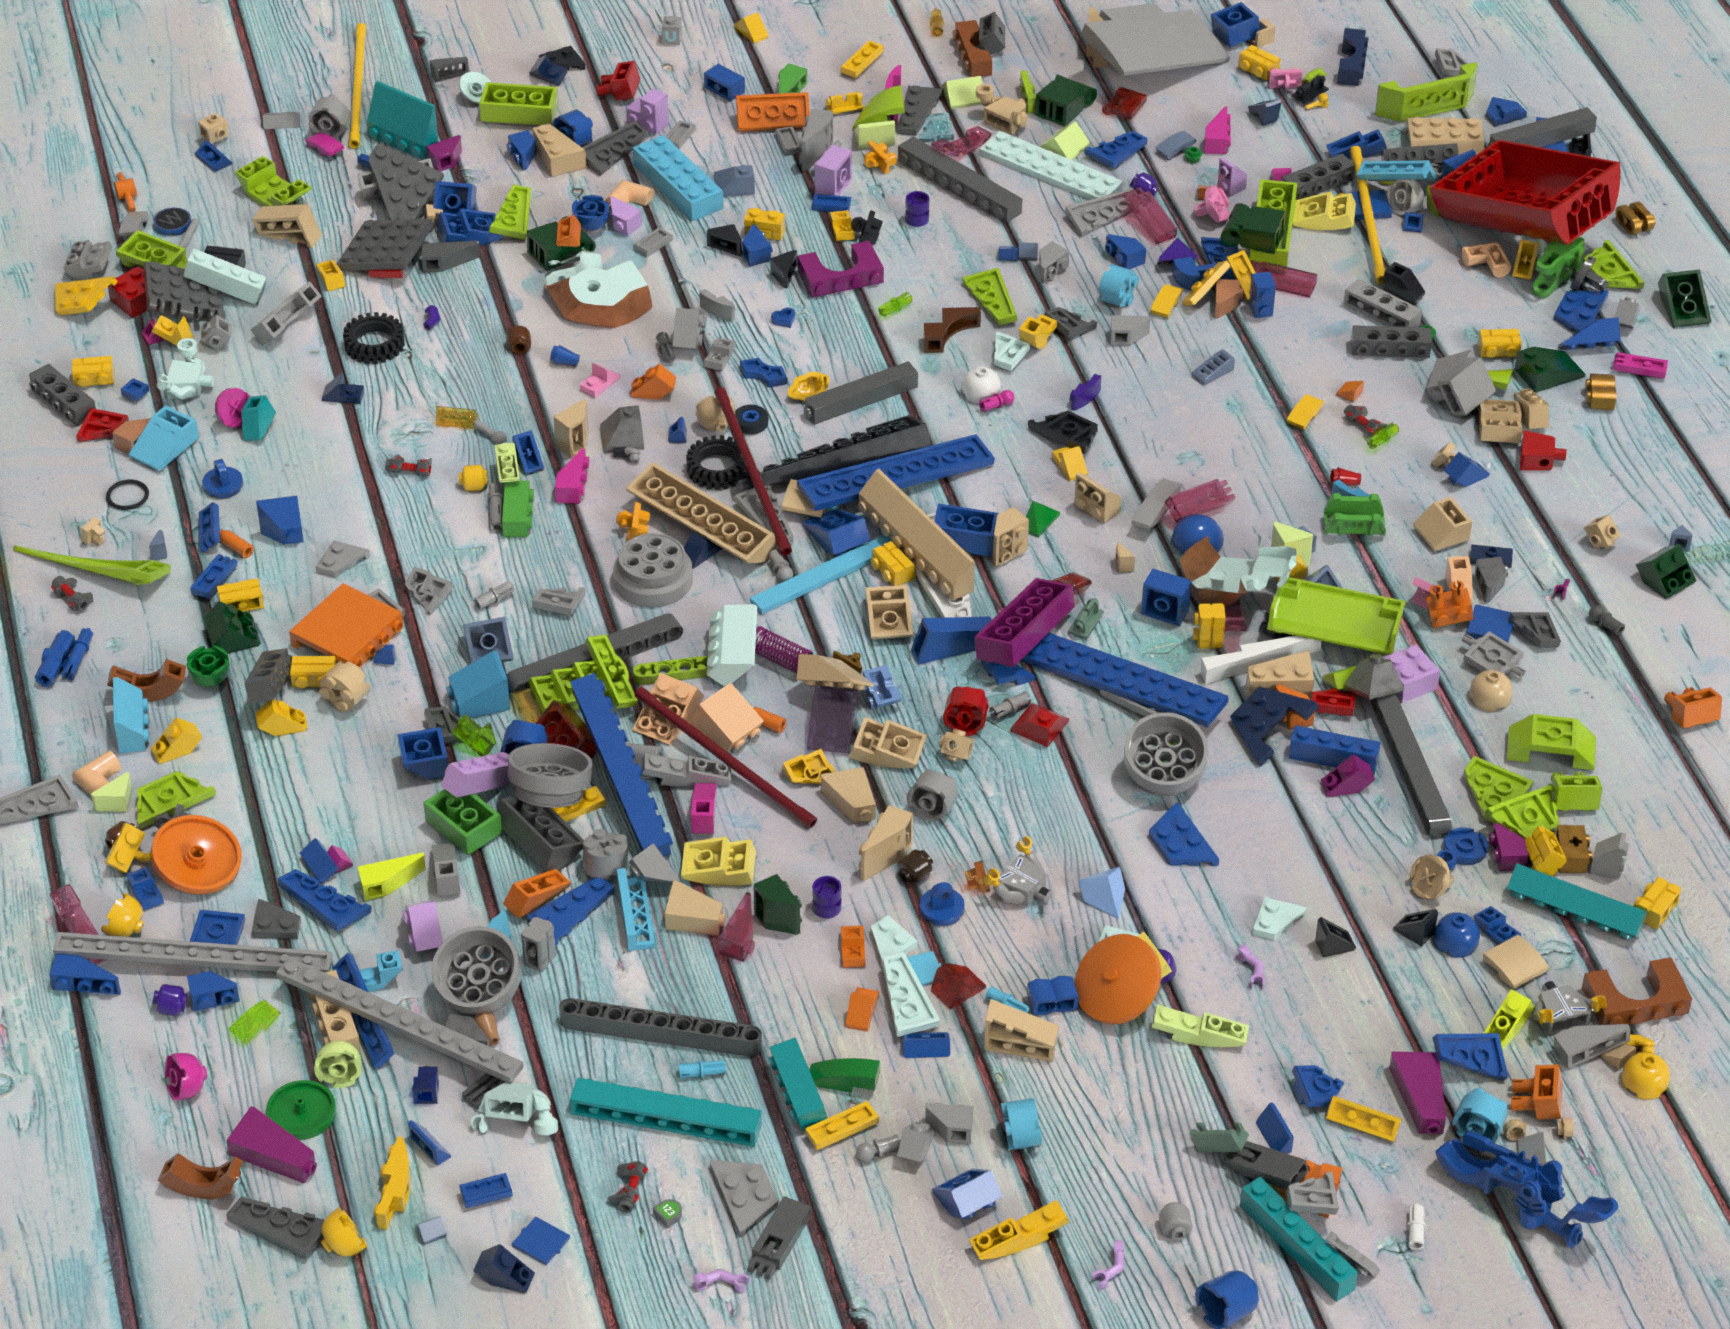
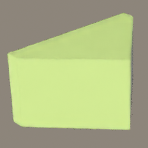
M126 772L91 793L93 807L96 811L128 812L132 794L130 774Z

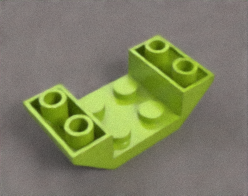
M261 156L235 171V176L248 197L261 206L288 205L312 190L310 185L300 179L290 184L277 176L275 163L265 156Z
M1532 714L1509 726L1506 760L1528 762L1531 750L1573 755L1572 768L1594 770L1596 736L1578 719Z

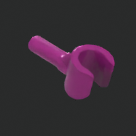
M1565 579L1562 585H1556L1553 596L1555 597L1556 594L1561 593L1564 600L1570 580Z

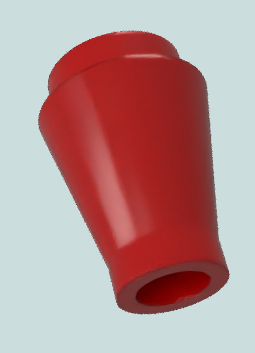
M1337 467V469L1331 470L1330 484L1333 485V482L1341 480L1347 486L1360 485L1361 473Z

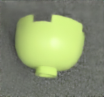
M329 1042L317 1054L314 1065L315 1075L320 1082L324 1080L327 1083H331L334 1088H345L353 1085L355 1079L362 1073L361 1055L356 1047L349 1042Z

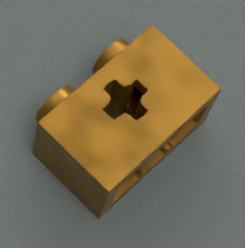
M1557 825L1556 838L1567 859L1562 868H1559V872L1587 873L1588 864H1592V851H1588L1590 837L1585 833V826Z

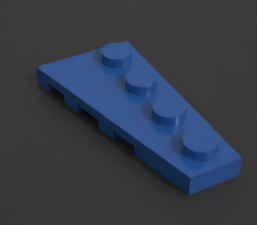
M593 878L528 914L527 922L530 923L534 917L550 921L554 926L553 933L556 946L562 936L566 937L572 932V927L578 922L582 923L591 910H596L614 894V887L606 879Z

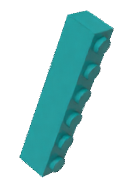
M1517 863L1507 887L1508 890L1512 891L1511 896L1524 900L1526 896L1534 899L1533 904L1543 908L1546 907V904L1553 906L1556 913L1567 916L1569 912L1576 915L1575 919L1586 924H1588L1589 920L1598 923L1597 928L1610 932L1612 928L1619 931V936L1631 940L1632 936L1639 937L1647 916V912Z
M1259 1177L1242 1188L1240 1207L1336 1302L1355 1290L1358 1272L1296 1211H1289L1288 1203L1268 1183Z

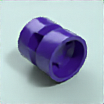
M913 191L906 195L905 221L909 225L920 227L929 222L930 197L928 194L922 191Z
M821 876L813 882L812 908L813 912L821 918H833L841 912L842 886L837 878Z

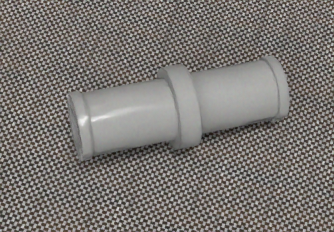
M1023 691L1014 697L1005 698L1002 703L990 707L989 712L995 711L990 714L991 717L997 720L1008 713L1013 714L1017 709L1030 704L1031 699L1026 700L1030 697L1029 693Z

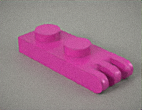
M1620 352L1615 354L1613 369L1615 371L1665 379L1668 360Z

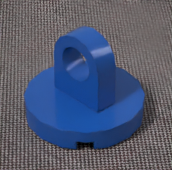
M222 458L213 461L214 469L208 471L202 480L206 494L223 499L232 497L240 492V488L244 484L242 474L235 468L226 467Z
M947 882L934 885L931 890L923 894L920 900V913L926 921H932L934 925L948 926L954 924L964 914L965 905L963 897Z

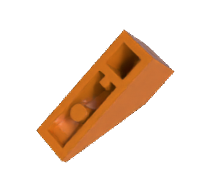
M557 869L550 870L513 883L503 905L517 918L523 917L537 910L570 886L571 882Z

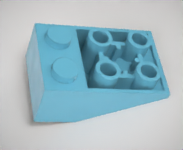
M165 405L152 416L131 449L129 457L160 471L199 438L196 420Z

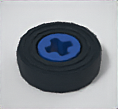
M749 404L741 406L735 411L736 419L744 434H758L768 426V413L761 406Z

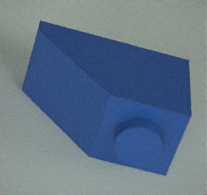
M1458 452L1444 469L1449 475L1447 479L1456 486L1461 484L1467 487L1490 475L1478 462L1461 452Z

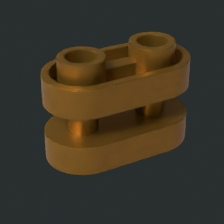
M1639 201L1630 203L1629 206H1618L1615 210L1617 221L1630 235L1638 234L1641 230L1644 232L1653 230L1656 224L1654 215Z

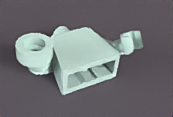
M185 338L178 342L177 348L178 353L186 360H172L168 376L160 374L157 378V388L159 390L166 388L168 399L183 400L186 398H196L200 396L203 387L214 386V376L204 375L205 365L203 359L201 360L194 356L198 350L196 341L191 338Z
M504 1082L494 1089L487 1091L477 1111L479 1115L472 1117L470 1120L474 1131L479 1126L481 1133H484L488 1128L484 1120L485 1117L527 1122L536 1110V1112H539L538 1119L534 1121V1132L539 1135H551L558 1132V1120L550 1113L549 1105H551V1102L547 1095L536 1089L535 1085H530L529 1083L512 1082L510 1084Z

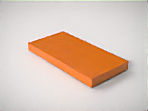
M808 92L736 96L738 132L770 131L791 126L794 129H803V127H806V116L810 115Z

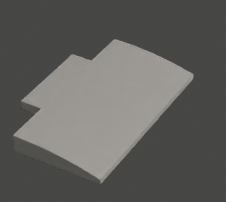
M1155 3L1103 9L1099 16L1104 21L1085 23L1081 36L1122 76L1227 62L1230 59L1211 30L1192 10L1164 13Z

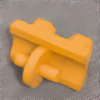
M869 141L868 146L870 150L869 153L865 154L864 164L869 168L878 167L884 174L889 173L890 166L896 164V155L893 152L888 153V148L884 143L876 145L873 141Z
M635 502L632 513L624 510L616 515V523L621 528L628 527L626 541L648 532V526L646 525L650 518V512L640 510L641 503Z

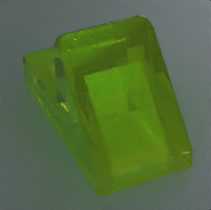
M466 714L460 718L452 731L454 735L481 757L489 755L496 745L491 723L489 722L484 727H480Z

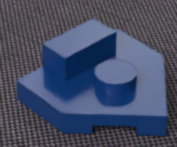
M1492 97L1486 111V117L1495 126L1527 116V111L1518 102Z
M1316 1065L1294 1066L1292 1070L1295 1077L1293 1088L1299 1103L1306 1104L1307 1107H1328L1332 1097L1336 1096L1342 1089L1344 1082L1338 1078L1333 1079L1323 1073L1324 1070Z

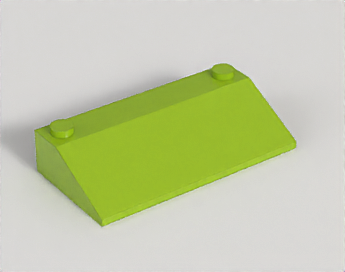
M1288 577L1283 586L1277 587L1270 608L1267 630L1378 652L1381 655H1390L1394 652L1406 601Z

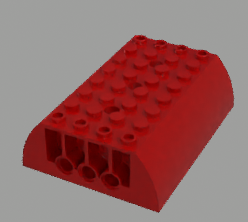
M1498 139L1430 186L1429 189L1435 207L1447 220L1568 245L1614 212L1620 189L1621 169L1620 162Z

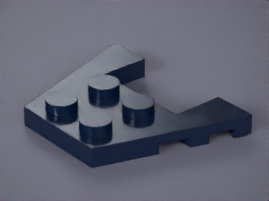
M1259 686L1232 713L1230 718L1256 761L1262 766L1275 753L1262 739L1289 711H1293L1306 721L1319 706L1315 701Z

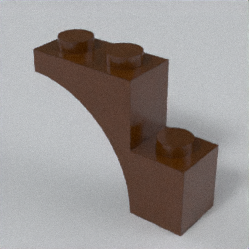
M981 307L942 308V323H924V353H943L946 342L954 334L968 328L981 327Z

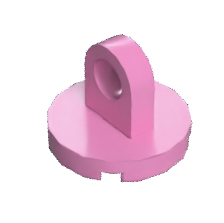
M1216 185L1208 187L1205 191V201L1193 208L1197 217L1210 214L1211 218L1218 223L1226 221L1230 215V212L1227 211V207H1229L1227 196Z

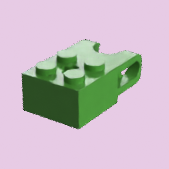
M1579 236L1568 245L1552 241L1545 247L1544 254L1536 262V270L1540 271L1533 283L1532 293L1541 298L1549 297L1565 281H1569L1575 272L1580 270L1582 266L1581 256L1585 249L1583 247L1584 238ZM1543 285L1547 286L1546 289H1539Z

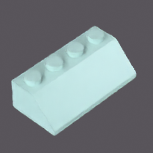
M193 249L183 277L256 305L267 281L265 276Z
M755 604L724 605L719 610H715L710 616L707 676L724 687L730 682L732 684L754 666L757 606Z

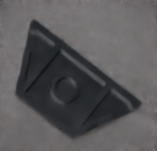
M1071 411L1045 416V421L1035 422L1034 419L1028 421L1029 429L1069 448L1079 446L1082 454L1087 453L1098 432V424Z

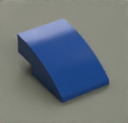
M460 208L458 214L440 212L436 222L442 242L479 241V245H484L503 238V235L489 232L490 226L496 217L495 213Z

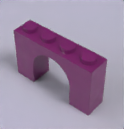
M870 241L851 244V259L855 266L846 271H833L825 268L821 264L816 252L797 255V271L811 298L884 283V267Z

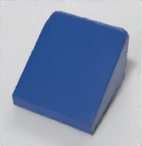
M1405 212L1403 231L1422 233L1424 214Z
M999 246L998 260L1017 261L1018 247Z

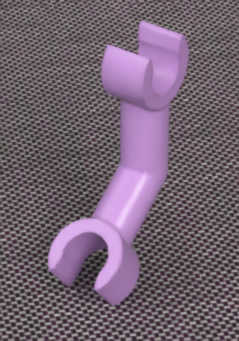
M1242 944L1237 949L1239 953L1236 955V958L1241 962L1246 961L1254 967L1250 988L1252 989L1254 982H1259L1262 985L1261 990H1263L1266 982L1263 976V962L1252 955L1251 950Z
M1114 1240V1265L1105 1271L1097 1270L1093 1273L1092 1281H1095L1097 1278L1103 1279L1099 1283V1289L1105 1288L1109 1279L1124 1270V1240Z
M717 1269L707 1274L702 1272L695 1274L693 1278L696 1282L692 1284L697 1291H701L709 1283L720 1279L734 1285V1289L742 1293L745 1286L739 1282L749 1284L750 1278L746 1274L734 1275L722 1269Z

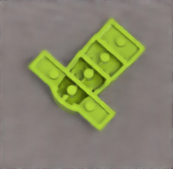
M606 634L590 636L585 641L594 661L574 662L572 668L554 669L550 675L530 678L528 683L543 716L579 709L570 681L595 673L598 680L602 679L606 690L603 693L605 697L609 696L612 698L616 709L636 706L638 700L634 697V691L628 681L627 667L620 657L615 654Z

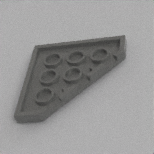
M377 143L369 156V163L374 172L389 220L418 219L435 192L436 181H442L444 173Z

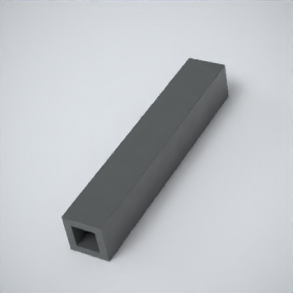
M1588 107L1490 134L1488 146L1498 139L1536 147L1547 146L1595 132L1597 117Z
M907 361L805 398L804 414L815 425L918 387V371Z

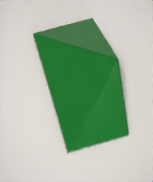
M1032 501L1026 518L1029 519L1028 533L1039 538L1060 516V512Z

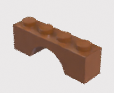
M977 21L955 22V30L952 32L953 39L957 41V50L961 51V60L965 61V70L969 71L971 77L991 76L992 58L989 51L975 47L980 45Z

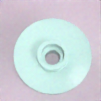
M468 72L461 77L459 88L468 100L480 103L485 83L491 81L481 73Z

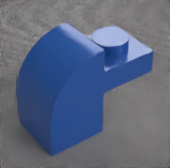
M1192 257L1173 259L1172 275L1180 287L1192 290L1191 287L1196 282L1201 281L1204 278L1203 274L1208 269L1213 268L1215 264L1196 266Z

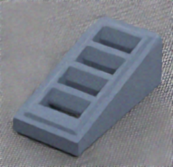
M1222 349L1192 371V376L1206 385L1234 370L1235 359Z

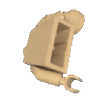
M980 84L976 87V97L985 106L984 123L1009 135H1013L1019 127L1024 128L1026 126L1028 116L1024 99L1019 98L1015 101L1009 97L1001 98L1000 96H994V88L990 84Z

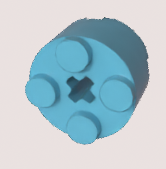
M1110 264L1108 267H1111L1109 272L1105 271L1099 284V292H1102V297L1099 296V299L1119 307L1130 306L1134 299V295H1132L1134 288L1138 286L1140 278L1136 276L1133 270Z
M1475 1088L1462 1098L1452 1121L1453 1127L1455 1125L1458 1129L1456 1133L1459 1137L1463 1136L1466 1132L1473 1131L1490 1138L1491 1142L1495 1143L1507 1119L1508 1106L1503 1100H1498L1484 1090Z
M1034 1098L1001 1103L1008 1149L1016 1150L1042 1145Z

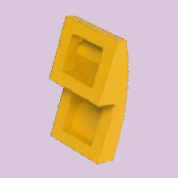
M849 211L830 212L836 241L855 239V232L851 228Z
M1165 284L1151 306V314L1169 319L1173 307L1177 306L1183 289Z
M1306 394L1289 414L1287 423L1305 430L1311 419L1316 418L1324 401Z

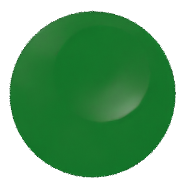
M299 1080L281 1086L271 1095L267 1102L266 1114L267 1117L298 1140H306L322 1134L331 1126L336 1116V1104L332 1092L326 1086L315 1081Z

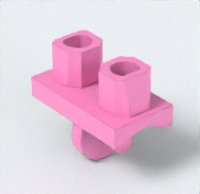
M1278 68L1270 70L1269 88H1284L1285 91H1289V88L1302 86V69L1290 68V70H1280Z

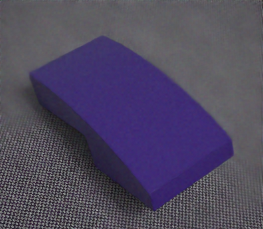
M1094 374L1090 380H1087L1086 384L1079 383L1077 388L1072 390L1069 398L1072 401L1071 410L1075 411L1084 407L1101 391V375Z

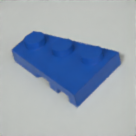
M1201 237V245L1210 264L1216 265L1218 262L1227 261L1228 256L1238 253V245L1227 246L1223 244L1220 238ZM1231 268L1219 278L1236 280Z

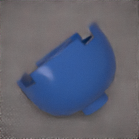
M586 195L582 196V200L577 201L576 199L572 204V215H575L582 229L593 231L602 228L609 219V203H606L603 197Z
M1461 912L1446 914L1436 925L1433 936L1434 944L1440 952L1443 953L1444 950L1450 953L1451 957L1469 956L1474 953L1475 948L1479 945V926L1467 914Z

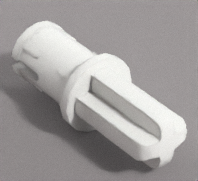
M1418 1203L1410 1207V1218L1407 1224L1409 1231L1408 1245L1412 1250L1424 1248V1232L1427 1227L1426 1223H1424V1207Z

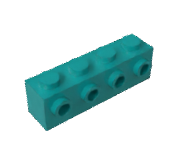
M796 1037L770 1046L772 1056L768 1057L772 1070H778L779 1074H776L775 1077L779 1087H784L786 1090L782 1092L786 1105H792L793 1109L789 1110L793 1123H799L801 1130L804 1131L805 1128L827 1119L825 1107Z

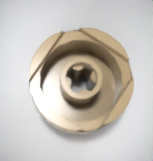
M339 661L321 678L319 694L334 704L340 712L344 713L347 710H351L370 691V684H366L364 680L366 675L355 664L348 661L344 664L342 661Z

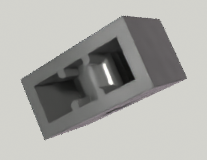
M996 12L980 18L979 41L989 51L990 55L1005 49V25Z

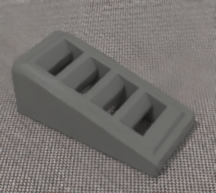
M456 57L430 60V70L433 79L436 82L468 73V58Z

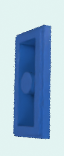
M208 140L195 152L215 172L233 164Z
M948 1032L912 1033L902 1036L904 1058L950 1056V1037Z
M1271 1102L1257 1118L1256 1124L1271 1149L1286 1154L1292 1152L1294 1136L1275 1104Z
M412 1120L408 1121L410 1138L436 1165H440L451 1158L450 1153L426 1128Z

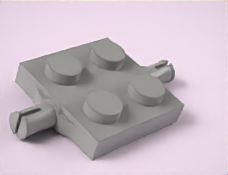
M1490 631L1479 639H1474L1467 633L1462 637L1461 641L1471 646V649L1464 654L1463 658L1468 664L1481 672L1496 670L1504 674L1513 672L1520 678L1524 676L1526 670L1516 665L1523 658L1524 652Z

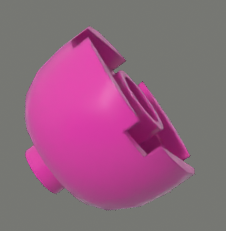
M174 1053L167 1056L164 1074L165 1078H170L171 1085L166 1086L171 1098L175 1101L185 1100L197 1095L203 1087L204 1080L207 1079L206 1067L202 1066L201 1062L189 1053Z

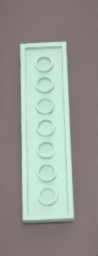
M998 131L979 148V155L1088 200L1116 193L1123 187V181L1005 132Z

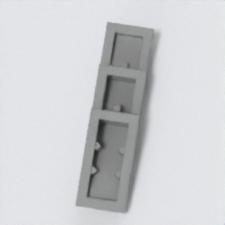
M1163 478L1145 498L1134 515L1131 524L1149 530L1164 518L1165 510L1172 505L1173 497L1181 491L1182 484Z

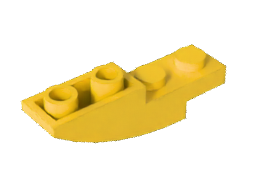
M400 1136L397 1137L395 1144L390 1146L388 1161L381 1167L380 1177L383 1178L384 1182L382 1199L380 1203L376 1204L374 1209V1217L377 1218L378 1228L386 1230L395 1211L405 1212L410 1194L411 1176L408 1153L403 1137Z
M1055 1200L1016 1221L1011 1217L970 1238L969 1242L980 1260L1003 1257L1048 1240V1233L1068 1224L1069 1220L1059 1202Z

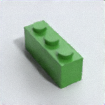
M530 481L505 482L502 516L503 537H528V529L532 528V516L529 515H533V502L530 501H534V489H530Z

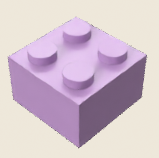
M831 145L823 153V156L815 162V194L839 196L852 181V150Z
M1417 644L1383 657L1393 663L1404 685V691L1396 693L1401 703L1438 689L1440 670Z

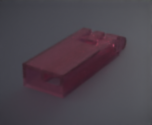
M1139 187L1136 191L1131 190L1130 194L1129 192L1123 193V197L1128 203V208L1156 244L1176 237L1178 228L1150 191L1144 192Z
M1250 261L1255 273L1271 272L1276 290L1310 298L1317 284L1318 274L1264 261L1262 263Z
M1218 479L1171 495L1165 500V503L1175 522L1179 523L1184 517L1203 514L1220 508L1236 497L1234 494L1227 496L1232 491L1231 487L1223 488L1228 484L1227 480L1219 482Z

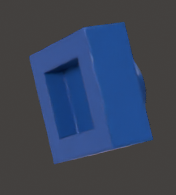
M134 378L121 388V395L136 402L149 392L148 384Z

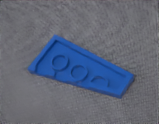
M297 869L278 878V886L336 932L371 913V905L367 903L362 905L356 902V898L350 895L345 897L337 893L336 888L330 885L323 886L319 884V880Z

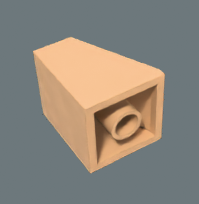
M730 682L699 704L688 723L728 752L733 748L739 749L748 737L752 739L758 735L764 720Z

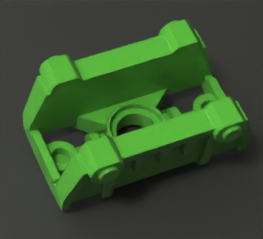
M1333 493L1324 508L1325 535L1335 533L1338 536L1342 534H1367L1369 536L1383 534L1385 536L1384 509L1379 495L1370 494L1369 497L1341 496L1340 493Z

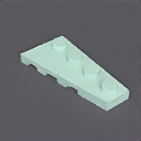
M902 952L883 957L882 965L897 1037L938 1027L940 1025V1018L905 953Z

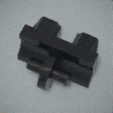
M870 210L867 220L862 217H855L851 221V228L857 233L861 232L858 243L870 241V243L875 244L879 237L883 221L874 218L875 212Z

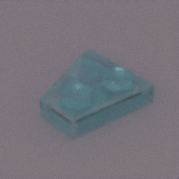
M949 113L930 114L928 122L923 127L922 134H919V140L924 143L954 140Z

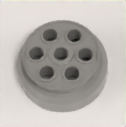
M643 534L630 539L621 548L613 567L614 585L618 594L626 601L642 607H662L675 603L689 592L693 582L690 557L679 541L664 534Z
M1175 713L1151 714L1133 725L1126 737L1124 748L1126 769L1133 780L1143 790L1151 794L1174 796L1183 793L1193 786L1205 771L1208 758L1206 737L1192 720Z
M550 743L529 744L518 747L509 754L507 776L514 784L513 794L519 800L539 807H566L578 803L583 798V789L591 782L592 760L586 753L573 747Z
M486 926L468 927L453 933L440 945L432 962V979L441 998L448 1006L465 1014L493 1013L500 1010L514 996L522 976L521 959L512 941L497 929ZM491 954L489 958L482 959L484 955ZM469 961L466 966H460L463 962ZM507 967V969L504 972H498L499 969ZM485 975L483 979L476 980L478 976ZM463 982L460 987L454 988L457 983ZM501 988L499 993L492 994L495 989ZM479 996L476 1001H470L472 997Z

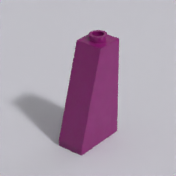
M1392 1051L1389 1069L1419 1134H1443L1446 1115L1440 1060H1437L1436 1052Z
M252 1106L226 1140L229 1156H236L240 1160L301 1183H305L308 1177L314 1174L317 1167L312 1149Z

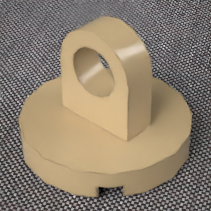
M1429 854L1419 857L1412 865L1410 871V880H1412L1413 884L1411 887L1415 894L1423 899L1439 898L1451 886L1454 880L1447 863L1436 855Z

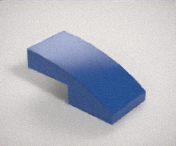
M148 867L126 874L131 889L143 910L164 903L163 896L157 888L154 877Z

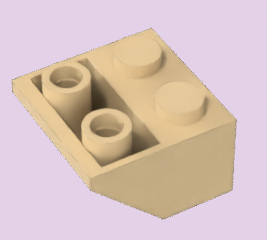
M583 399L553 416L556 447L570 458L574 457L582 448H585V450L587 448L589 434L587 400Z
M1079 472L1076 474L1074 505L1104 524L1121 512V496L1089 476Z
M1452 497L1433 502L1414 522L1413 526L1434 551L1470 540L1472 520Z
M1011 507L997 515L993 551V565L995 567L1028 550L1029 519L1015 507Z

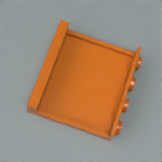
M342 583L289 631L291 646L299 649L305 644L327 656H335L337 661H342L344 664L348 661L361 668L370 657H373L383 645H386L396 633L402 630V612Z

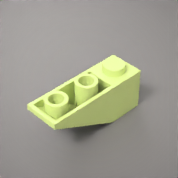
M515 443L494 445L499 483L520 481Z

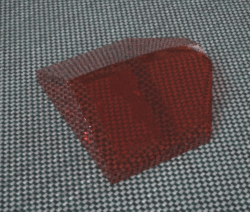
M1075 572L1051 580L1073 585L1074 595L1085 592L1092 584L1090 579Z
M950 963L943 964L936 970L931 986V992L950 1010L986 989V984L967 966Z

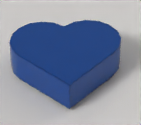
M790 307L771 314V322L774 325L791 328L795 320V310Z

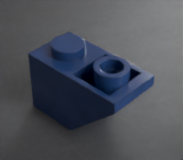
M501 1244L482 1251L473 1270L492 1286L520 1293L527 1292L535 1274L534 1271Z

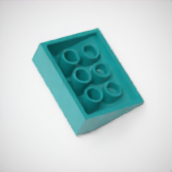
M380 81L375 82L367 119L368 135L422 160L428 159L426 146L438 142L435 105Z

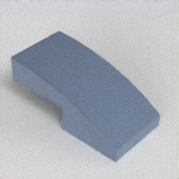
M1181 131L1168 137L1155 148L1160 155L1170 160L1179 151L1184 153L1186 149L1197 141L1187 132Z

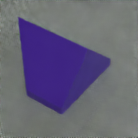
M1176 238L1159 256L1157 264H1161L1163 261H1169V264H1171L1173 259L1192 257L1195 263L1197 255L1179 238Z

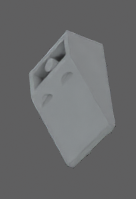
M811 109L810 115L806 116V127H803L802 138L799 140V149H802V153L799 156V164H802V171L804 172L810 169L833 143V111Z

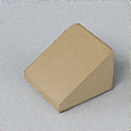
M1117 543L1115 554L1117 570L1119 572L1134 571V555L1121 543Z
M1623 1044L1601 1054V1057L1620 1070L1625 1066L1628 1059L1635 1055L1636 1047Z

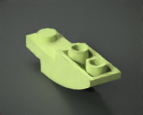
M1158 1004L1155 1008L1152 1028L1172 1033L1171 1040L1206 1047L1245 1046L1249 1025L1204 1012L1201 1018Z

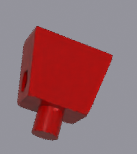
M1524 430L1521 443L1520 470H1551L1554 460H1566L1567 449L1555 448L1556 438L1553 436Z

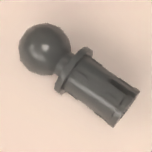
M1596 605L1590 608L1589 617L1592 621L1599 622V626L1606 627L1616 636H1619L1624 631L1625 625L1612 617L1610 612L1605 613L1603 607Z

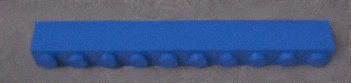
M595 673L570 681L575 700L641 852L654 843L663 857L670 855V845H673L672 838L669 832H664L665 823L662 815L657 816L655 810H658L654 797L649 798L648 793H650L648 783L646 780L642 781L640 777L643 775L639 763L635 764L633 761L635 755L632 747H627L625 743L628 742L624 729L620 730L618 727L620 721L617 713H612L611 711L613 705L610 697H605L603 693L606 690L602 679L598 680Z

